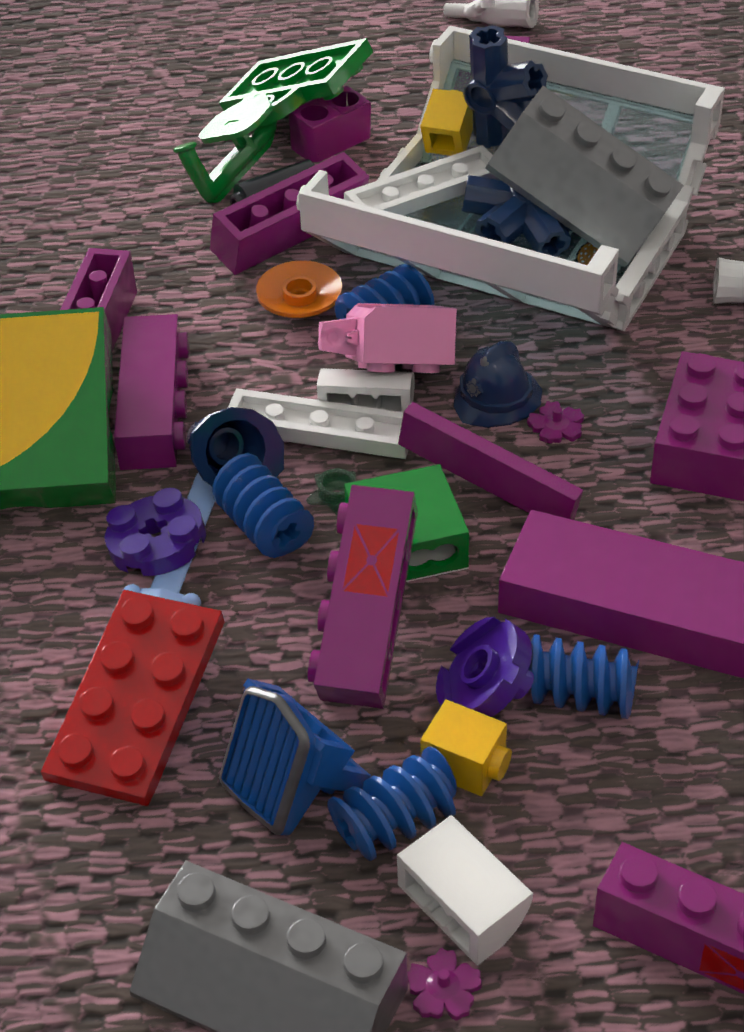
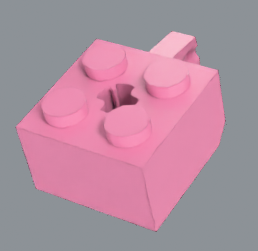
M357 303L346 314V319L319 322V350L344 354L345 357L358 361V368L367 369L369 372H395V364H402V369H412V372L440 373V365H455L457 309L437 305Z

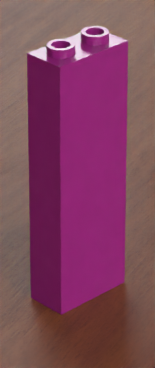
M530 510L499 579L498 613L744 678V562Z

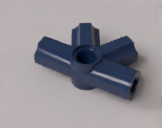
M490 25L488 27H477L469 35L471 81L463 91L464 100L473 113V135L476 137V144L483 145L485 148L501 145L542 86L546 87V80L548 78L542 63L536 64L530 60L508 65V38L504 36V29Z
M468 175L462 212L483 215L477 220L475 232L479 236L510 244L523 233L534 251L558 257L560 253L569 248L571 235L568 231H572L503 181Z

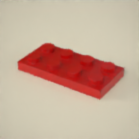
M123 589L40 771L44 780L148 806L157 789L225 623L222 611Z

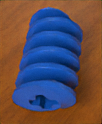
M401 264L394 268L393 271H387L380 275L379 278H373L367 281L365 285H359L353 288L351 292L339 295L335 302V314L337 320L346 319V314L357 303L434 305V295L425 277L416 268L408 264Z
M250 453L237 455L219 470L212 488L214 501L263 555L271 558L286 555L302 547L311 537L314 529V517L308 510H304L301 502L293 498L291 492L283 487L277 477L272 476L270 470L265 465H262L256 455Z
M534 634L531 639L532 657L529 670L534 674V681L530 688L534 704H542L550 690L552 691L554 704L557 708H563L570 695L574 694L577 711L584 712L592 698H596L599 715H607L614 701L618 702L621 718L628 719L630 717L639 660L635 666L631 665L627 649L621 648L614 662H609L606 646L599 644L593 657L590 659L586 656L584 642L577 641L571 654L566 655L562 638L556 637L547 652L543 651L540 635Z
M429 746L422 751L421 757L412 755L403 760L402 767L393 765L384 770L382 778L373 775L366 779L362 789L356 786L348 788L344 791L342 800L334 796L328 799L327 807L332 821L343 840L353 850L358 849L370 862L377 858L373 842L375 839L378 838L383 846L390 851L397 847L394 829L398 828L408 840L417 836L414 818L417 817L427 829H431L436 826L433 808L437 807L446 818L451 815L455 816L456 808L452 798L456 796L457 785L451 767L444 755L436 748Z

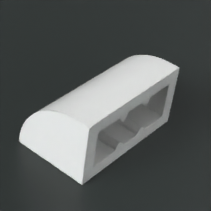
M321 368L317 381L318 400L404 412L413 402L414 372H369L367 370Z
M452 815L397 854L398 886L477 966L504 946L518 929L530 908L533 892Z

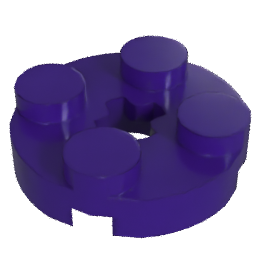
M164 488L155 493L154 496L139 499L129 505L117 506L108 512L106 516L108 527L104 538L110 558L118 569L127 573L126 566L140 568L143 576H156L174 571L190 562L196 555L194 547L199 543L200 538L203 543L206 538V528L200 509L191 500L183 498L181 492L176 488ZM157 532H161L160 535L155 537H152L151 535Z
M487 617L474 623L456 639L450 648V651L457 655L450 669L448 670L441 665L436 681V695L441 706L447 699L493 717L505 708L512 699L517 700L524 697L532 687L534 674L529 670L532 657V646L529 636L507 619H505V622H501L495 617Z

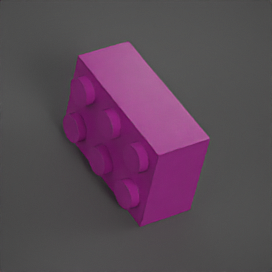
M681 352L654 444L650 483L744 501V362L713 357L702 353Z

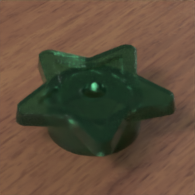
M335 468L327 470L322 474H316L314 478L317 490L306 499L309 505H327L337 515L340 503H345L344 484L356 481V472Z

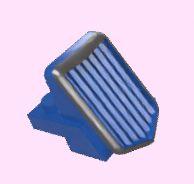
M249 678L243 685L245 687L220 771V782L248 813L276 835L287 836L294 831L320 790L333 794L335 790L346 791L352 786L362 789L364 781L371 775L351 759L355 752L354 749L282 688Z

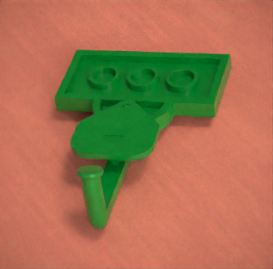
M367 38L258 61L219 102L223 112L214 117L199 134L201 141L205 144L226 140L233 141L235 144L234 149L221 163L208 174L195 150L196 142H188L173 149L174 153L178 154L185 171L201 197L208 203L220 202L271 147L278 120L312 99L323 98V100H330L342 93L344 90L343 85L350 77L358 74L363 69V63L374 52Z

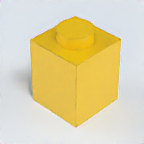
M433 88L420 125L426 153L452 156L466 151L473 131V113L464 100L463 92Z
M446 699L420 739L421 754L429 746L436 748L444 755L451 767L457 787L482 797L491 780L500 781L508 769L512 750L506 747L507 723Z

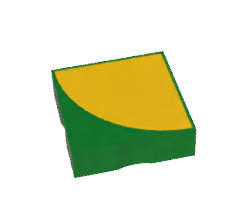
M104 307L0 314V510L26 506L58 508L116 503L115 442L109 421V409L113 395L112 336Z

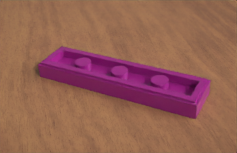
M411 402L404 410L398 445L436 465L440 464L442 468L528 513L530 510H535L575 520L583 489L414 402Z

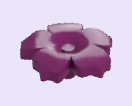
M547 401L545 406L539 409V414H529L527 425L532 428L534 433H540L539 440L545 443H560L562 437L573 442L582 436V424L580 423L584 421V414L581 413L580 408L566 407L562 411L558 401Z
M440 948L436 955H431L427 958V967L412 963L410 970L407 971L410 993L418 995L413 1002V1009L423 1018L433 1017L439 1019L443 1015L444 1006L448 1015L455 1021L469 1016L470 1007L474 1004V996L471 993L480 990L482 987L481 971L473 969L468 963H462L456 968L457 959L455 951H447L444 948Z

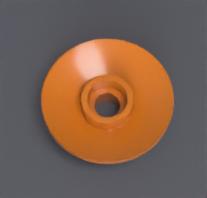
M291 261L279 264L266 271L257 282L256 294L259 303L273 314L288 318H305L321 314L335 305L337 297L342 294V280L336 271L324 264L313 261Z

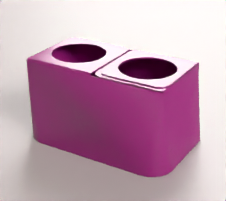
M346 85L342 93L333 99L323 100V98H317L299 106L289 114L291 149L305 159H310L312 162H320L371 137V102Z

